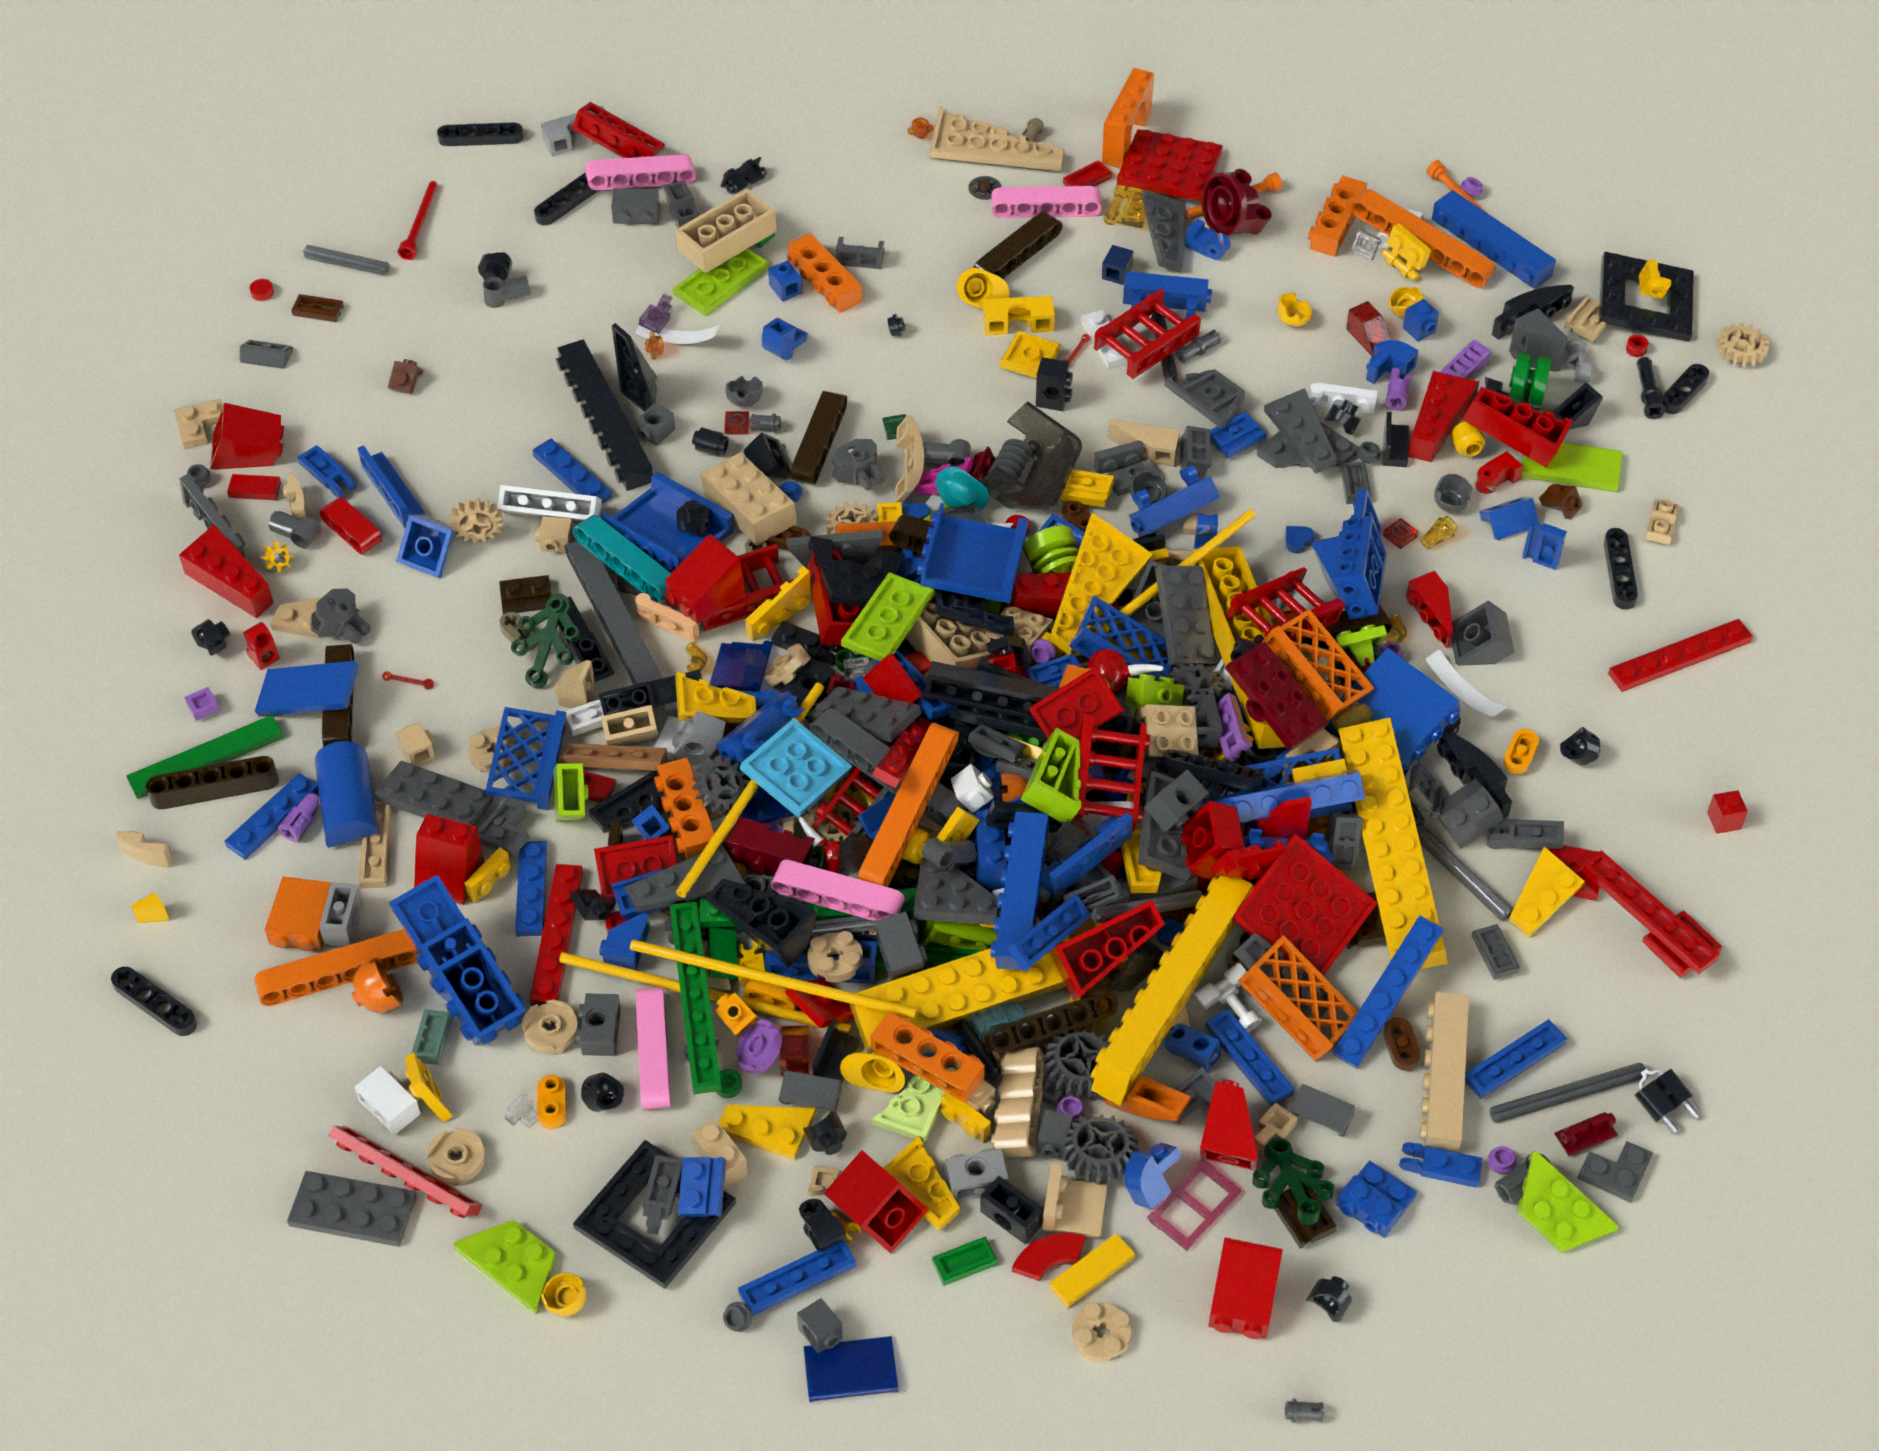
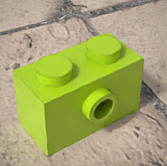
M1140 674L1139 679L1128 678L1125 701L1137 704L1136 710L1141 709L1145 705L1182 706L1185 685L1174 684V678L1159 677V681H1155V676Z
M583 763L556 764L553 769L555 821H582L585 816V800H588V785H584Z

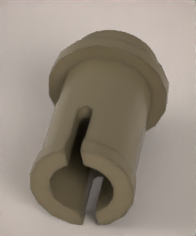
M1038 118L1030 119L1027 123V128L1021 134L1026 136L1028 141L1033 142L1036 136L1044 130V124Z

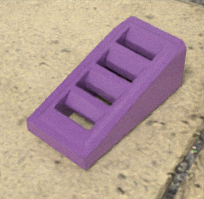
M1473 340L1441 370V373L1469 379L1489 364L1491 351L1478 341ZM1455 369L1456 371H1458L1459 373H1461V375H1458V374H1457L1456 372H1454L1453 370Z

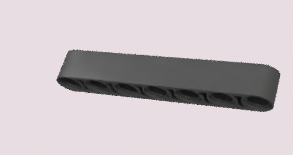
M833 708L827 709L810 725L811 732L838 755L893 794H897L904 778L895 789L872 776L876 766L890 749L887 745ZM938 782L923 815L944 827L957 807L967 811V807L957 799L954 792Z

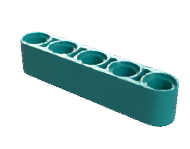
M591 515L573 528V535L579 544L640 592L648 594L652 601L658 603L666 597L665 580L671 573L600 517Z

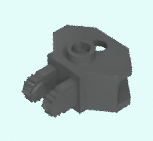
M854 439L836 449L832 458V464L835 466L832 476L837 482L854 483L856 486L860 484L867 491L873 487L870 480L871 477L878 484L884 482V474L876 466L877 444L872 439Z
M348 588L331 589L316 603V611L311 615V630L318 636L334 635L339 638L342 635L354 644L361 640V634L365 636L371 631V626L358 615L360 610L356 608L355 594Z

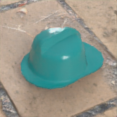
M951 466L942 469L938 473L935 485L941 500L946 505L959 508L977 503L980 511L987 506L989 502L987 488L959 467Z

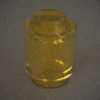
M1356 701L1338 713L1336 718L1332 720V724L1339 733L1338 729L1371 722L1370 717L1373 715L1365 703L1360 704Z

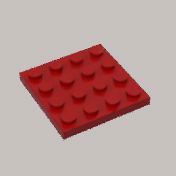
M1137 129L1117 176L1116 185L1201 201L1203 188L1207 180L1215 173L1222 154L1223 145L1194 140L1193 138L1173 136L1168 133H1156L1147 129Z
M1295 833L1285 843L1286 850L1267 867L1235 912L1232 921L1250 936L1255 933L1271 945L1284 935L1324 976L1377 905V902ZM1280 946L1278 950L1289 961V953Z

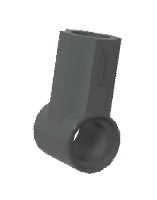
M526 276L507 280L489 277L483 282L484 302L491 308L502 306L505 300L530 295V287Z
M955 439L950 444L923 443L924 463L945 465L950 463L951 466L956 467L965 463L964 458L970 457L971 445L963 439Z
M274 511L270 516L268 524L270 531L290 538L296 546L307 549L322 530L321 525L312 517L304 516L303 519H300L282 511Z
M934 837L929 839L922 848V856L941 871H948L953 866L969 865L970 862H975L978 854L975 844L970 840L943 842L939 838Z
M1540 1154L1543 1158H1545V1159L1550 1163V1161L1548 1160V1158H1547L1546 1156H1544L1543 1154ZM1529 1155L1525 1158L1523 1164L1495 1182L1494 1188L1504 1203L1511 1205L1523 1196L1522 1186L1524 1177L1527 1176L1529 1169Z

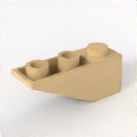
M1109 419L1108 438L1119 445L1140 440L1143 446L1142 459H1150L1153 464L1174 467L1179 447V429Z

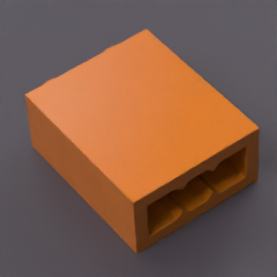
M282 876L264 929L269 945L278 948H299L303 951H322L324 941L319 926L331 882Z

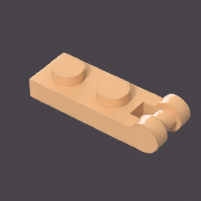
M646 593L636 596L639 619L693 643L699 638V625L690 617H685L670 606L652 601Z

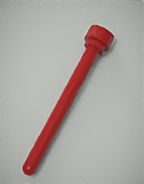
M435 181L429 182L408 238L399 245L397 253L404 260L414 259L417 253L416 240L437 189Z

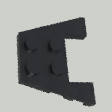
M810 536L808 541V547L814 553L813 560L815 565L819 566L822 575L820 578L829 601L860 608L866 606L889 572L897 575L905 557L904 553L883 550L881 554V568H877L871 565H861L832 559V540Z
M934 588L936 615L998 634L1014 635L1013 616L987 613L985 598Z

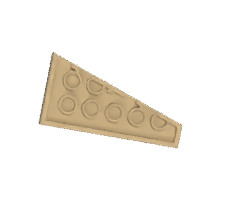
M940 107L930 147V157L1061 171L1064 149L1041 141L1037 143L1028 141L1024 135L1019 134L1017 137L1009 134V130L981 120L971 121L965 119V115L961 113L954 115L948 113L946 108Z

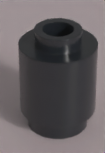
M701 427L699 431L696 430L694 432L692 444L695 445V450L715 456L719 454L725 455L729 444V437L724 436L722 432Z

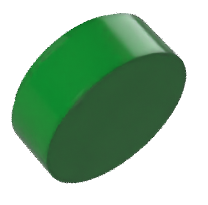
M732 1069L721 1070L719 1074L722 1091H717L716 1093L723 1098L737 1096L742 1090L740 1074Z

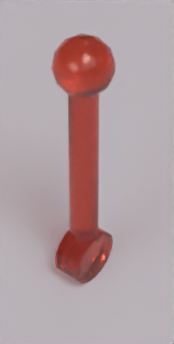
M1088 334L1082 335L1080 343L1069 358L1063 360L1070 362V368L1071 361L1083 345L1090 341Z
M385 671L382 674V678L385 681L392 679L422 685L427 690L434 687L432 679L423 681L392 675L389 671Z

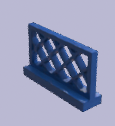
M1095 595L1090 599L1078 631L1072 638L1069 647L1089 659L1099 650L1111 649L1120 653L1128 665L1157 664L1163 666V671H1160L1161 674L1158 672L1144 673L1155 676V681H1159V677L1168 678L1172 666H1169L1168 657L1162 658L1157 648L1161 647L1167 651L1166 640ZM1094 607L1102 610L1105 617L1098 618ZM1115 621L1123 623L1126 630L1119 631ZM1108 622L1112 633L1105 634L1101 623ZM1089 625H1094L1097 634L1087 629L1086 627ZM1136 634L1144 636L1147 644H1140ZM1129 636L1133 646L1126 647L1122 637ZM1115 638L1119 648L1110 643L1108 639ZM1150 649L1154 659L1148 660L1143 650ZM1136 651L1140 661L1131 656L1129 652Z
M504 707L485 795L537 803V809L548 810L554 781L553 769L558 763L565 730V711L556 710V714L551 715ZM508 716L520 718L523 723L513 728L507 721ZM538 721L549 723L548 728L540 732L532 724ZM528 728L533 736L523 740L518 732ZM513 736L518 744L508 749L503 740ZM538 740L544 748L534 753L528 745ZM523 748L529 756L519 761L513 753ZM508 756L514 764L503 769L498 761ZM534 761L539 769L529 774L524 765ZM519 769L524 777L514 782L508 774ZM502 777L509 784L503 789L493 787V782ZM529 782L535 788L534 794L522 792L519 787Z
M1335 748L1245 767L1254 769L1266 768L1263 772V779L1275 786L1283 784L1289 774L1293 775L1291 769H1293L1298 761L1314 765L1318 764L1323 756L1333 755L1334 761L1340 760L1339 749ZM1317 758L1315 763H1312L1308 759ZM1292 763L1289 768H1287V767H1285V766L1283 765V764ZM1272 766H1278L1286 772L1278 784L1266 776ZM1238 788V792H1244V791H1245V790H1243V789H1239V788ZM1347 802L1311 809L1309 819L1329 815L1330 809H1338L1341 812L1353 810L1352 803ZM1258 820L1243 822L1245 830L1249 827L1257 828Z

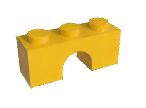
M1052 296L983 299L985 335L1008 334V325L1017 320L1027 322L1030 325L1031 333L1054 332L1055 313Z

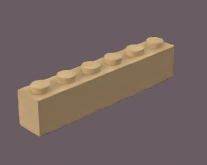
M1436 992L1434 1001L1428 1002L1427 1018H1431V1025H1427L1425 1042H1430V1049L1425 1050L1424 1066H1429V1070L1423 1076L1422 1089L1427 1090V1098H1422L1421 1114L1426 1115V1122H1421L1419 1136L1420 1139H1424L1425 1148L1429 1146L1459 1153L1463 1129L1469 995Z

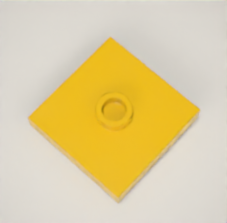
M1017 331L1000 361V368L1037 378L1041 358L1056 359L1061 350V344Z

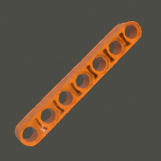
M1364 189L1350 206L1353 215L1390 236L1393 226L1400 223L1432 250L1428 260L1476 288L1483 287L1496 271L1495 264L1487 257L1371 189Z
M936 723L930 725L868 851L857 879L885 887L889 886L956 747L959 737L958 731Z
M401 929L260 971L255 975L254 981L260 1003L265 1006H272L353 982L358 968L375 956L385 963L386 967L382 970L387 972L417 963L416 957L419 955L405 929Z

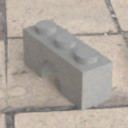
M577 113L541 123L543 141L551 156L572 151L571 140L577 136H584L572 129Z

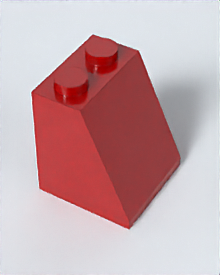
M224 402L213 432L210 469L221 470L273 466L276 458L281 457L283 452V443H280L284 434V426L281 425V415Z
M711 534L665 580L667 590L665 596L671 605L677 606L685 617H690L697 624L746 596L740 558Z
M427 813L416 834L414 888L438 875L454 902L464 905L468 898L464 883L485 862L477 826Z
M1223 1079L1222 1083L1215 1081L1200 1145V1158L1255 1171L1258 1166V1154L1244 1088L1239 1087V1083L1232 1080Z
M863 1150L857 1154L823 1193L890 1254L929 1211L923 1203Z
M1224 1237L1208 1327L1222 1333L1235 1332L1244 1334L1251 1339H1267L1283 1249Z

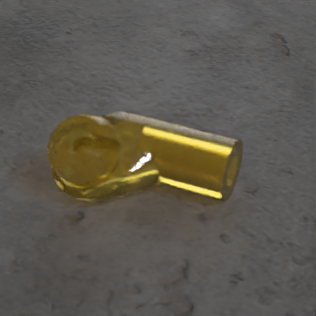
M1394 614L1389 618L1393 628L1384 640L1385 642L1400 644L1406 638L1407 630L1400 615Z
M691 642L685 648V651L692 657L691 663L687 665V670L689 672L699 669L703 671L708 658L695 642Z

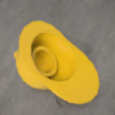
M978 268L967 269L961 273L957 280L956 289L960 299L983 310V299L1009 298L1010 292L1006 282L999 276Z
M875 1051L870 1054L852 1053L847 1055L841 1062L840 1070L842 1076L854 1086L887 1093L899 1092L904 1087L906 1080L903 1067Z

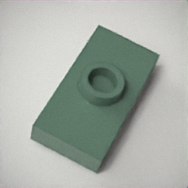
M424 1009L412 1053L414 1052L423 1063L439 1065L453 1018L449 1012Z

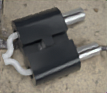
M1672 1068L1665 1073L1661 1070L1649 1071L1648 1069L1641 1072L1640 1090L1634 1096L1656 1123L1662 1120L1670 1132L1675 1134L1680 1130V1127L1669 1115L1673 1110L1682 1105L1692 1119H1697L1701 1115L1699 1110L1690 1101L1693 1094ZM1647 1075H1660L1656 1080L1643 1087Z

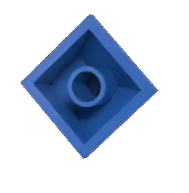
M424 514L409 515L396 562L441 578L454 530L445 522Z

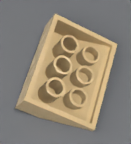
M933 596L905 637L916 651H921L931 663L935 661L976 670L981 659L988 661L989 659L999 657V655L988 653L986 643L996 639L987 637L985 629L936 615L935 596Z

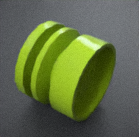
M1064 525L1049 527L1037 532L1026 541L1023 548L1029 563L1033 566L1034 574L1072 572L1079 551L1077 548L1078 543L1071 528Z

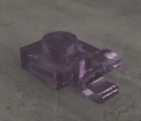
M664 293L657 307L650 304L639 318L638 325L659 334L670 320L671 313L668 312L672 305L669 303L673 297Z

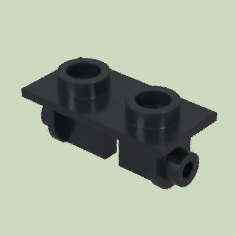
M761 157L755 160L749 159L741 167L726 171L720 185L721 188L726 185L727 192L735 194L748 187L745 181L746 178L751 185L764 179L767 171L764 167L759 166Z

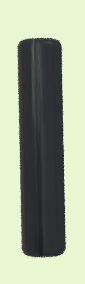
M964 1019L954 1024L953 1030L957 1036L966 1038L964 1046L970 1055L977 1057L984 1065V1076L990 1079V1081H995L997 1077L1001 1076V1070L970 1024L964 1021Z

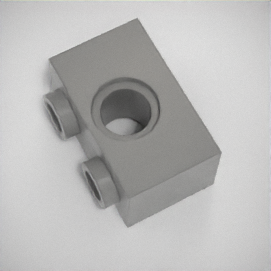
M697 710L691 719H686L682 730L675 733L672 739V746H674L672 757L677 759L687 757L690 764L699 767L717 749L715 744L722 740L726 722Z
M331 882L319 926L324 945L344 947L353 943L363 905L358 884Z
M985 1149L979 1153L970 1155L957 1154L945 1159V1174L948 1187L956 1202L980 1198V1195L998 1175L1009 1182L1002 1149ZM978 1171L982 1174L972 1175L971 1172Z

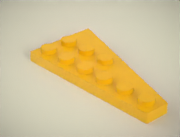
M1093 512L1089 518L1049 637L1051 643L1068 655L1074 650L1069 645L1078 631L1090 599L1095 595L1107 604L1112 605L1146 566L1149 559L1151 560L1153 555ZM1094 607L1097 617L1101 618L1104 615L1103 611ZM1089 625L1086 628L1091 630L1094 625Z

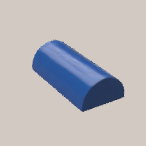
M348 741L334 742L324 746L315 756V768L327 847L330 848L379 833L366 750L361 745Z

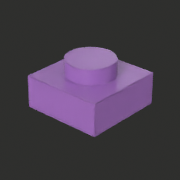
M209 687L184 697L196 721L220 711L218 703Z

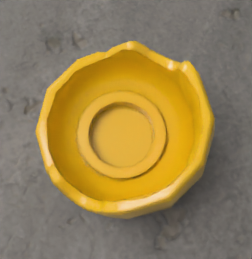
M1418 287L1397 288L1391 293L1388 300L1390 310L1396 316L1405 318L1406 308L1423 300L1424 296Z
M1285 293L1279 297L1277 315L1284 324L1298 327L1305 325L1311 320L1312 308L1308 305L1306 299L1303 302L1299 301L1296 293Z
M566 1272L554 1275L546 1283L541 1294L545 1308L552 1314L560 1317L576 1314L582 1309L587 1296L586 1287L582 1279L576 1274Z

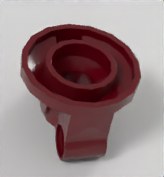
M1236 169L1234 172L1215 173L1207 180L1203 188L1201 203L1206 224L1212 231L1223 233L1224 235L1241 233L1259 234L1272 218L1271 211L1266 206L1260 204L1257 191L1254 187L1250 186L1252 178L1247 171Z

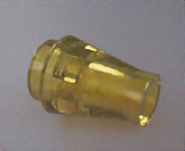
M1448 516L1439 517L1427 533L1421 537V543L1430 550L1434 546L1454 537L1455 532L1458 530L1457 525Z

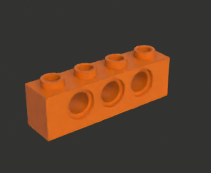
M1342 175L1338 184L1334 183L1331 197H1327L1325 200L1324 211L1318 213L1316 226H1312L1309 231L1308 239L1311 240L1310 250L1336 257L1356 218L1351 212L1350 206L1364 189H1367V182Z
M811 233L787 244V260L800 272L804 280H808L813 285L815 291L820 293L831 307L833 306L841 313L862 302V285Z
M686 757L657 765L658 776L654 777L657 791H663L664 797H661L665 813L670 812L671 817L668 818L671 831L678 834L679 838L675 839L679 854L684 853L686 860L703 852L713 837L714 831L706 808L702 806V798H695L699 791L692 789L696 781L692 779L694 775Z
M888 1011L870 1036L871 1049L891 1059L899 1066L965 1104L984 1079V1065L977 1057L962 1053L953 1043L941 1041L930 1030L926 1028L920 1029L901 1014L896 1015ZM903 1039H908L911 1042L903 1044L899 1041ZM925 1053L935 1054L932 1057L923 1056ZM950 1066H955L959 1068L955 1071L947 1070V1068Z

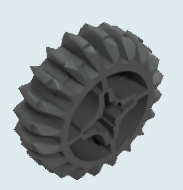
M1085 1026L1081 1028L1080 1032L1072 1029L1069 1033L1066 1031L1060 1033L1059 1036L1054 1035L1051 1043L1046 1046V1054H1044L1043 1058L1045 1063L1044 1071L1045 1074L1049 1075V1083H1057V1091L1064 1086L1066 1088V1097L1071 1093H1075L1078 1099L1082 1094H1085L1090 1099L1093 1093H1095L1091 1090L1094 1079L1090 1077V1072L1093 1071L1097 1064L1095 1060L1102 1047L1108 1048L1110 1044L1105 1043V1035L1101 1037L1096 1036V1030L1088 1033ZM1072 1051V1053L1066 1054V1057L1060 1058L1062 1052Z
M1103 1113L1099 1117H1094L1090 1114L1088 1119L1080 1116L1077 1123L1072 1122L1071 1128L1066 1129L1068 1137L1064 1138L1066 1145L1065 1149H1062V1157L1064 1162L1067 1163L1068 1171L1075 1170L1076 1178L1085 1176L1086 1183L1090 1179H1094L1097 1184L1101 1180H1105L1110 1185L1113 1178L1118 1181L1121 1180L1125 1173L1126 1164L1130 1161V1156L1135 1151H1139L1137 1135L1133 1134L1132 1127H1125L1124 1120L1116 1122L1114 1115L1111 1118H1105ZM1085 1142V1146L1080 1148L1079 1146ZM1120 1149L1121 1152L1118 1155H1115V1151Z

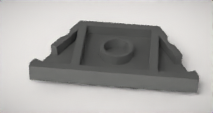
M1216 369L1186 374V379L1173 381L1172 377L1165 378V387L1221 429L1225 428L1245 399V391Z
M882 530L814 536L832 540V550H838L843 561L861 565L867 564L883 540ZM810 536L786 538L787 549L807 569L813 550H810L808 547Z

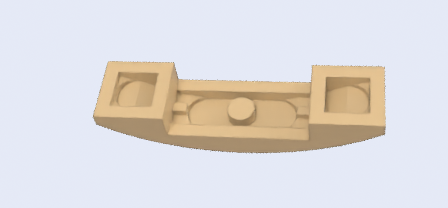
M907 415L897 427L896 446L905 449L904 475L896 483L895 502L901 503L917 486L924 467L923 441L919 428L911 415Z

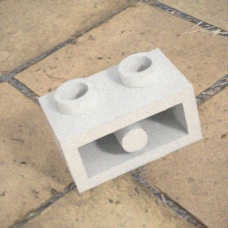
M381 1066L354 1087L358 1101L394 1136L421 1115L418 1107L419 1100L413 1096L410 1089L405 1090L401 1086V1081L392 1071L388 1073Z

